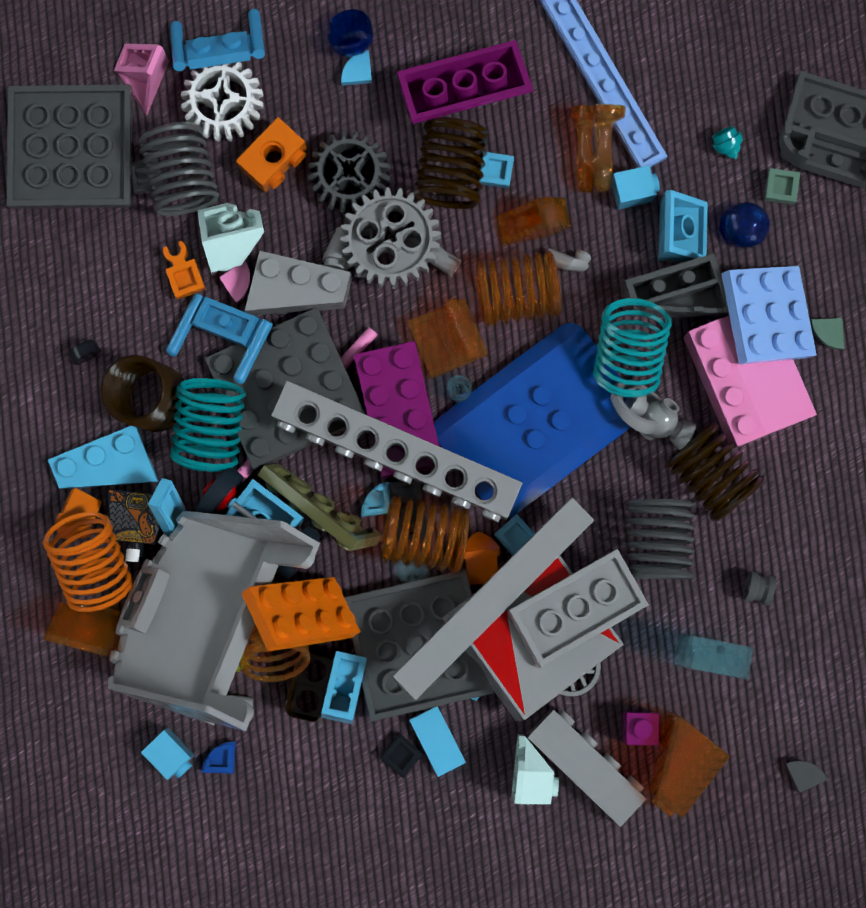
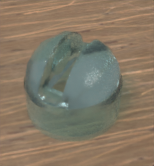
M456 375L449 379L447 394L452 401L463 402L471 395L472 384L467 377ZM456 385H462L461 394H456Z

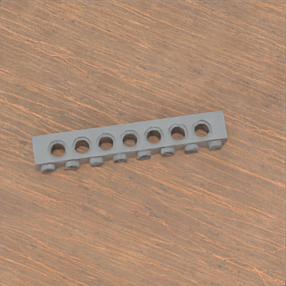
M289 381L286 382L271 415L274 420L278 421L276 426L292 434L295 429L307 434L305 439L320 446H323L324 442L336 446L334 452L352 459L355 454L365 459L364 465L381 472L382 468L385 467L395 472L394 478L407 484H411L412 480L424 484L422 490L437 497H440L441 493L452 496V503L469 510L472 505L482 509L481 515L495 522H499L500 518L507 520L523 484L518 480ZM306 408H313L317 411L315 421L310 424L300 421V413ZM336 420L343 421L346 424L345 433L338 437L332 436L329 433L330 424ZM364 433H370L376 438L375 445L370 449H362L358 446V438ZM395 445L402 447L405 451L404 458L399 462L390 461L387 458V451L390 447ZM422 458H428L434 463L435 468L428 475H422L416 469L417 462ZM450 471L460 472L464 478L463 484L456 488L450 487L445 481L447 473ZM481 483L490 485L493 490L492 497L489 500L478 499L475 495V487Z

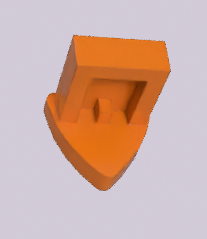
M74 488L70 491L61 513H58L55 524L74 514L98 512L102 501ZM86 517L74 520L63 525L56 531L57 533H60L65 528L77 522L88 519H95L96 517ZM92 524L79 527L62 538L68 539L80 532L92 529Z
M482 532L473 534L465 542L462 549V558L466 561V572L470 585L485 584L498 571L497 556H500V548L491 537Z

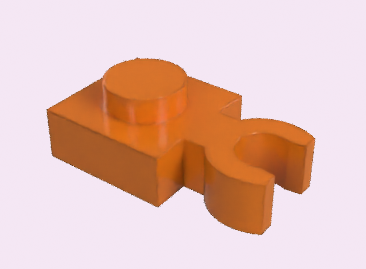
M183 241L178 242L181 251L176 256L170 254L167 246L163 247L165 258L173 264V267L165 270L177 300L206 290L195 259L186 261L188 249Z

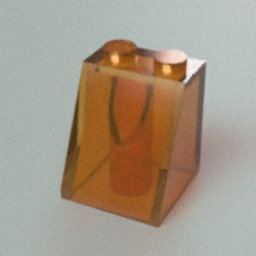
M669 712L665 719L649 792L655 796L652 803L667 815L672 817L676 813L683 818L730 756L681 716Z

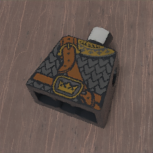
M108 489L109 519L113 526L112 531L117 536L116 541L125 543L124 561L142 563L144 545L159 546L158 541L163 535L160 525L148 506L153 494Z

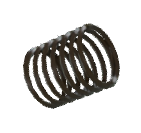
M437 117L427 120L423 124V129L427 134L421 138L425 145L419 149L424 155L418 160L422 168L416 171L422 179L414 183L417 186V189L413 192L418 200L424 199L427 204L444 208H474L480 203L479 200L481 199L477 192L482 189L479 181L484 177L481 169L485 166L483 158L487 155L484 147L489 143L487 139L490 136L489 131L478 123L460 118ZM432 127L458 129L476 136L466 137L442 133L432 129ZM428 139H445L462 142L471 146H451L432 142ZM427 150L455 152L468 157L443 156L428 152ZM480 150L481 154L477 155L472 151ZM427 162H445L463 166L465 168L441 167L429 164ZM471 162H479L478 166L471 164ZM476 172L478 176L473 177L469 174ZM425 173L447 174L463 179L439 178ZM474 183L476 185V188L472 189L471 187H468L466 185ZM423 184H434L442 186H425ZM427 192L443 196H463L471 200L459 202L441 201L425 197L419 193Z
M135 354L121 357L111 364L103 375L100 387L102 404L108 414L119 422L152 432L169 430L177 422L174 419V413L178 411L175 408V402L179 400L176 396L177 385L184 381L180 373L171 367L148 357ZM155 371L161 383L160 399L152 411L144 416L137 417L131 406L132 388L139 378ZM181 403L182 408L188 406L184 403Z
M712 422L689 441L683 449L673 455L665 463V468L672 467L670 475H677L684 471L679 477L678 484H685L692 480L688 484L686 492L693 493L698 490L694 496V501L700 502L706 499L702 505V510L707 511L714 508L710 513V519L716 522L748 498L764 482V476H758L752 480L759 470L753 469L738 483L717 497L737 476L750 466L751 460L744 461L726 477L709 488L743 455L742 451H738L704 477L735 447V443L730 442L700 465L727 438V434L722 433L692 456L719 430V425Z

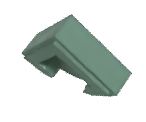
M842 318L810 320L812 333L823 344L834 350L844 349Z

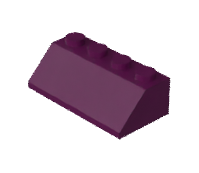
M516 40L397 71L401 96L408 118L412 124L533 92V87Z

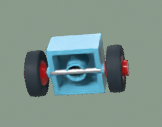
M227 468L217 479L213 478L203 490L204 496L196 509L197 512L219 514L227 507L229 510L225 515L283 521L297 530L305 521L304 517L254 479L251 480L238 499L234 498L243 480V476L234 468ZM309 526L302 530V533L319 542L321 535ZM278 565L276 573L288 580L299 568Z

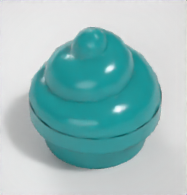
M734 126L724 128L712 136L714 141L712 146L715 151L731 159L738 157L743 137L741 132L736 131Z

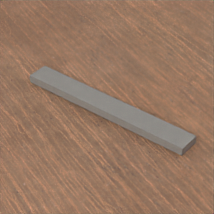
M573 497L570 498L392 676V679L414 701L417 700L566 550L594 519Z

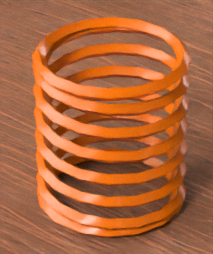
M98 512L74 514L53 525L44 536L42 544L47 551V556L59 580V585L63 590L69 608L78 612L104 610L122 600L132 588V575L127 570L128 565L124 561V555L120 551L121 546L116 541L117 536L112 531L113 526L107 515ZM86 517L101 518L88 519L77 522L62 530L54 537L51 543H49L50 536L54 533V531H56L57 529H59L60 527L69 522ZM90 524L104 525V529H90L68 538L58 548H54L59 539L79 527ZM99 534L93 539L75 547L66 548L69 544L82 537ZM103 543H109L106 548L95 549ZM107 553H113L109 558H101ZM80 555L73 561H66L70 556ZM110 563H116L114 567H106ZM83 565L76 571H70L74 566ZM86 575L79 581L73 580L77 576ZM111 575H118L109 583L97 588L77 590L83 585L94 584ZM125 577V582L122 586L108 595L90 600H79L73 597V595L85 596L105 591ZM107 600H110V601H108V602H106V603H104V604L97 605V606H93V607H79V606L75 605V604H80V605H92V604H99V603L105 602V601H107Z

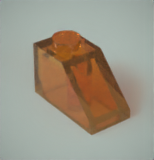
M540 197L496 216L502 246L549 237L571 228L565 198Z

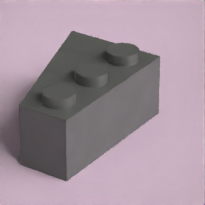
M714 253L627 279L621 286L624 299L636 298L653 302L662 307L670 317L723 318L729 316L723 280ZM627 306L628 310H640L657 317H664L661 313L651 308Z

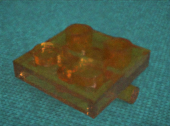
M464 298L448 300L445 302V306L407 321L431 380L488 356V352Z

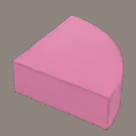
M246 261L241 266L234 267L219 277L236 304H239L245 298L250 286L251 274Z

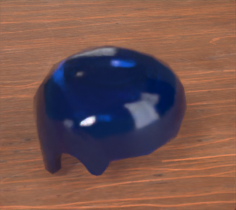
M350 9L341 11L329 21L330 33L327 34L330 48L336 54L345 57H355L365 53L372 44L374 38L370 17L363 10Z
M737 203L727 208L720 218L719 231L727 244H732L742 249L762 244L769 234V216L762 207L754 203Z

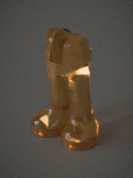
M595 104L594 107L578 105L570 108V118L575 123L577 133L576 179L580 192L590 193L593 190L594 176L598 192L610 190L613 175L612 128L615 122L625 117L626 106ZM594 122H595V134H596V151H595V154H593V148H592V136H593V127H594L593 123H594Z

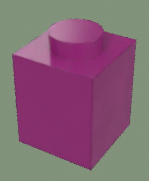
M622 711V742L626 745H659V713L655 711Z

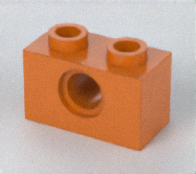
M277 117L236 160L238 168L266 193L270 188L276 189L285 179L284 173L291 166L295 168L306 157L305 151L307 150L306 143L286 123ZM271 152L282 154L281 159L276 163L266 161L267 155Z

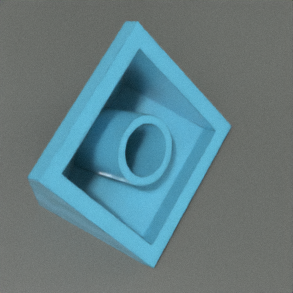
M673 190L665 191L660 200L658 261L686 262L706 256L708 202Z

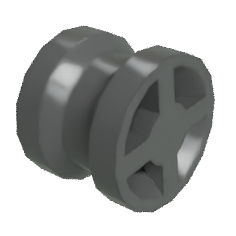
M750 571L744 586L743 600L747 602L756 600L760 601L764 606H770L776 589V576L768 575L763 577L758 572Z

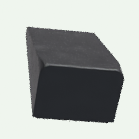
M394 477L388 478L397 542L428 538L420 483L412 480L411 484H407ZM418 528L415 532H412V533H408V532H406V531L403 530V529Z

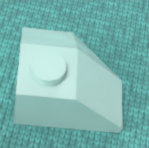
M229 203L197 210L201 240L211 273L228 271L234 267L241 266L264 233L260 211L249 209L247 213L238 211L236 205Z
M517 734L511 798L515 804H551L552 796L557 797L559 778L554 777V771L524 734Z

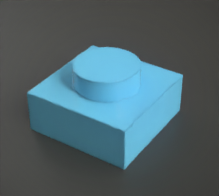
M487 152V155L483 158L485 166L481 169L484 177L479 182L481 185L509 189L514 156Z

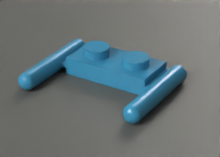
M251 9L248 12L250 34L248 35L246 31L230 32L224 35L186 40V44L183 41L182 24L179 21L172 22L170 32L173 68L176 71H183L186 66H189L191 70L249 61L251 56L256 59L263 58L265 56L260 12L257 9Z
M194 293L166 352L170 356H177L191 327L195 326L200 330L247 348L233 376L236 383L243 384L273 324Z

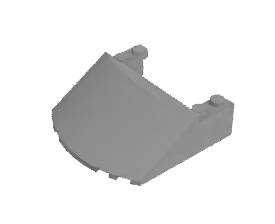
M183 511L175 519L179 524L169 536L163 534L159 539L158 543L162 547L157 552L153 561L146 559L127 596L115 631L116 634L120 635L117 651H111L109 661L115 663L114 676L108 678V689L213 726L218 724L246 731L254 714L253 707L242 699L226 696L255 625L241 593L251 586L271 584L278 565L308 569L314 563L320 543L283 521Z

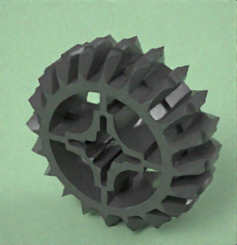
M342 131L341 140L337 141L334 135H330L331 145L328 146L325 142L319 143V148L323 153L313 151L312 158L317 162L308 164L309 170L314 172L308 175V180L311 183H316L311 189L313 194L321 193L318 198L321 204L330 199L328 204L330 210H334L337 204H339L341 214L346 213L347 206H351L352 212L355 214L352 204H362L363 206V195L372 200L374 199V190H377L380 194H385L386 187L383 184L390 182V176L385 174L390 171V164L383 162L387 159L386 152L377 153L380 149L378 142L369 146L370 136L365 135L359 141L358 132L354 131L352 139H347L346 132ZM351 151L358 154L353 158H345L340 153ZM370 160L375 173L371 183L368 185L361 173L366 168L365 164ZM329 161L334 164V168L337 170L330 185L324 179V172ZM343 168H349V170L354 168L355 177L350 178L349 174L348 178L345 177ZM347 187H352L359 193L347 195L337 191L341 192Z

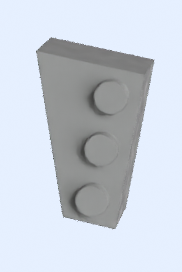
M259 251L245 312L258 316L300 311L307 312L314 308H318L319 311L345 309L352 282L351 272Z

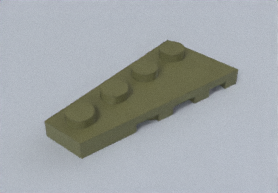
M280 464L264 465L258 476L266 482L265 486L276 494H281L288 499V504L291 508L309 516L312 519L311 523L319 530L328 532L335 537L336 544L341 548L353 551L378 545L384 536L375 529L372 533L359 526L362 520L352 513L348 515L334 509L336 502L327 496L319 493H310L311 485Z

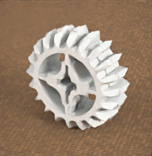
M237 62L232 68L231 63L211 68L204 67L201 68L203 72L200 74L192 70L191 75L194 81L185 80L184 82L188 90L181 92V97L185 100L181 104V108L183 111L188 112L185 115L187 122H193L203 127L204 138L207 139L214 132L215 141L219 142L222 134H225L227 140L231 142L233 139L231 133L237 131L238 136L243 137L242 128L244 126L249 130L254 128L250 119H260V114L256 110L263 109L264 107L263 102L259 100L263 97V91L257 88L260 84L258 78H251L252 71L249 68L242 71V64ZM230 80L241 85L245 89L247 97H240L239 93L232 92L229 85ZM218 81L214 88L205 89L212 82ZM225 91L227 99L223 100L221 107H219L217 101H221ZM198 103L205 104L206 107L214 109L215 120L205 117L199 111ZM241 111L234 118L227 120L231 112Z

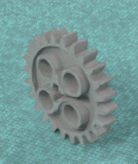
M386 187L385 196H380L379 192L374 190V199L370 200L367 196L363 195V206L356 203L352 204L355 215L345 214V219L350 224L341 225V231L347 235L340 237V242L342 245L348 246L342 250V253L345 257L352 256L347 262L349 268L358 265L356 270L357 277L367 273L366 280L368 284L374 278H377L379 288L383 287L385 281H390L392 289H395L396 280H401L406 287L408 286L407 277L411 276L414 280L419 281L418 270L425 273L429 272L426 261L430 263L436 262V256L431 252L440 251V244L434 241L441 239V232L433 231L439 226V221L436 219L429 220L433 216V209L423 211L425 200L422 199L414 203L413 192L407 198H404L401 188L397 191L396 196L391 195L389 187ZM392 212H398L403 215V219L400 222L393 223L387 219V216ZM409 223L414 224L413 227L404 229ZM367 228L377 231V235L372 239L363 238L361 233ZM385 235L396 236V241L392 243L390 239L385 240ZM409 237H415L421 243L415 248H409L404 244V241ZM377 247L374 252L367 253L368 249ZM389 253L395 259L391 264L383 265L378 261L379 256Z

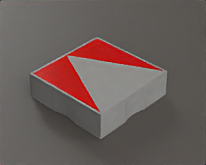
M561 556L465 650L482 668L489 685L515 721L526 720L624 645L613 628L610 627L545 666L537 667L507 611L573 574ZM471 597L443 616L444 622L446 623Z

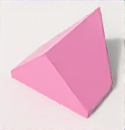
M124 44L114 72L119 74L125 85H131L133 97L147 116L169 60L163 47L158 44Z

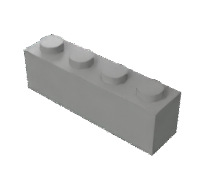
M551 708L527 733V738L621 827L646 800L640 793L644 787L631 775L625 779L617 771L621 765L608 753L604 757L601 756L594 749L598 743L588 733L584 731L580 735L571 727L575 721L564 710L561 709L557 713Z

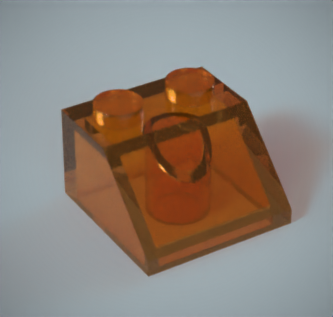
M61 602L43 640L102 656H110L111 651H117L120 635L115 633L120 618V611L108 607L101 611L78 612L69 608L67 603ZM75 604L79 607H89V605Z

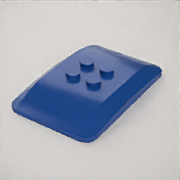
M566 323L557 328L445 412L434 423L438 443L442 448L523 483L507 519L515 516L631 428L616 412L610 400L611 393L600 387L594 379L593 369L596 362L597 346L578 324ZM606 364L603 365L608 372L620 377L616 371ZM600 370V373L602 374L604 379L608 381L610 384L614 385L616 383H619L607 377ZM623 397L624 403L629 397ZM481 483L475 487V492L481 500H489L492 497L493 490L490 485Z

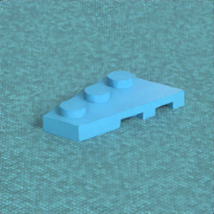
M129 426L48 459L59 489L159 482L139 430L134 426Z

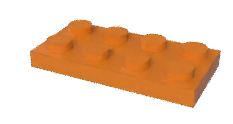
M335 577L251 586L241 593L268 652L349 639L361 632Z

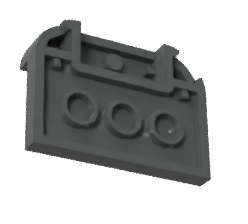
M800 70L784 126L779 135L781 158L800 169L857 187L866 188V91Z

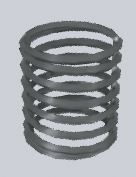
M176 122L162 125L143 133L137 140V145L141 147L139 153L146 156L142 160V165L148 167L145 171V176L151 178L147 186L154 189L150 197L157 200L153 205L154 212L160 215L175 216L196 212L213 205L219 199L220 194L216 192L218 185L213 183L215 174L210 171L212 163L207 160L209 152L205 150L206 141L202 139L204 130L203 127L196 123ZM191 129L197 131L193 135H170L143 144L146 138L167 130ZM198 142H200V147H198V146H193V145L197 144ZM183 151H193L179 158H172L161 162H148L156 157ZM200 153H203V157H202V158H201V157H196V156H198ZM181 163H194L182 169L164 173H151L163 167ZM203 164L206 165V168H205V169H203V168H198V167L202 166ZM184 174H196L187 179L172 183L154 184L165 178ZM205 175L209 176L208 180L201 178H203ZM199 185L175 194L157 195L177 187ZM203 195L189 202L163 206L181 198Z
M635 499L626 503L628 506L626 510L628 512L680 515L628 518L626 520L628 524L678 527L632 529L626 532L628 536L675 539L628 541L625 544L628 548L670 550L669 552L628 553L626 557L629 560L669 562L663 564L628 565L627 567L633 577L636 579H692L695 574L681 568H689L695 564L691 559L682 558L690 556L695 552L693 548L683 546L691 544L695 540L693 536L683 534L691 532L695 526L683 521H689L695 517L691 511L685 509H690L696 504L690 500Z

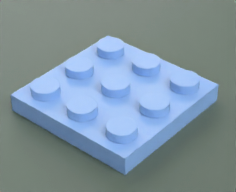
M799 266L737 269L721 273L739 365L805 359L817 356Z

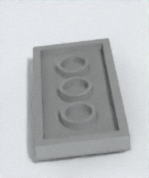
M616 549L513 607L507 613L537 667L541 668L647 607L649 604L620 552Z

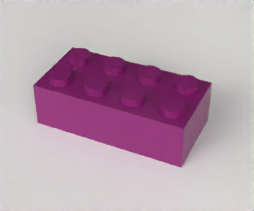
M415 341L355 354L354 358L367 415L439 446ZM372 435V437H373V442H374V445H375L376 438H375L374 435ZM397 445L390 447L387 451V458L392 462H399L405 456L404 449ZM422 458L416 464L417 471L435 468L432 460L428 458ZM383 467L381 471L382 480L393 477L395 472Z

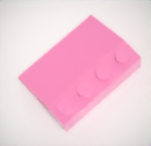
M730 316L690 330L683 337L723 433L727 434L726 440L728 444L730 442L735 443L733 449L817 415L794 360L739 365Z

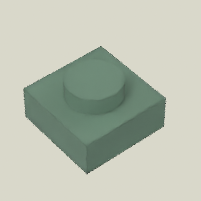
M770 168L767 172L764 201L794 205L797 202L800 172Z

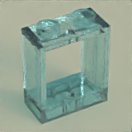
M678 634L673 665L748 680L754 647Z

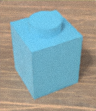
M650 165L614 173L610 180L617 210L651 203L657 195L656 192L660 191L658 177L656 173H651Z
M169 728L163 730L141 752L166 780L174 775L179 779L192 766L189 760L194 756Z

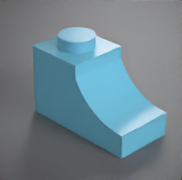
M336 651L321 718L347 724L353 723L367 658Z

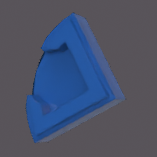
M236 741L225 742L215 747L205 759L202 773L233 774L235 771Z

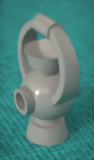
M621 383L614 384V386L628 390H643L648 388L644 385L632 386L624 385ZM652 392L646 396L629 397L624 403L623 397L611 394L610 400L618 415L630 427L639 431L648 440L670 436L669 440L678 450H681L688 444L695 432V423L686 420L678 421L679 406L670 398L661 400L657 394Z

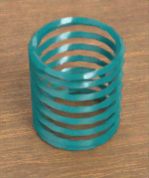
M626 298L607 305L602 312L601 333L599 335V343L595 355L596 362L593 369L594 379L600 387L611 394L630 398L646 396L657 390L661 383L660 376L663 373L662 366L664 365V357L668 345L667 339L670 336L669 329L672 326L671 317L662 307L644 299ZM643 306L661 313L665 318V322L651 313L640 310H626L614 313L611 316L609 315L620 307ZM625 315L642 316L658 322L663 329L660 330L650 323L639 320H622L614 323L610 321ZM638 325L649 328L657 333L649 334L632 329L620 330L617 326ZM640 340H652V342H644ZM627 344L634 347H646L651 351L644 352L633 348H622L617 345ZM623 353V354H626V355H628V356H624V355H617V356H616L615 354ZM636 357H645L651 361H644ZM610 361H617L628 366H645L649 370H626L615 366ZM606 364L614 371L624 375L639 377L653 374L654 376L648 380L641 381L625 380L608 372L603 365ZM600 370L613 381L624 385L641 386L654 383L651 387L643 390L622 389L606 381Z
M193 378L182 381L177 385L176 396L179 400L175 402V408L178 411L174 413V419L177 422L173 425L175 434L172 436L174 445L171 447L170 458L182 467L197 471L217 472L233 468L238 464V458L235 455L240 450L236 444L241 441V438L237 433L242 430V426L238 422L243 419V415L239 411L245 407L241 399L246 396V392L236 384L218 379ZM194 388H219L234 391L240 395L194 394L186 390ZM191 400L208 403H235L238 406L227 407L215 404H201ZM181 403H184L188 406L182 408ZM203 410L215 413H230L237 417L225 418L198 415L189 411ZM181 414L186 416L185 418L180 419ZM200 421L211 424H226L236 428L227 430L218 427L195 426L188 422ZM181 425L185 429L179 430V426ZM197 432L213 436H230L235 440L226 441L206 437L195 438L187 435V433ZM218 447H229L233 449V451L229 452ZM186 452L206 458H231L232 462L225 464L203 463L187 459L178 453Z

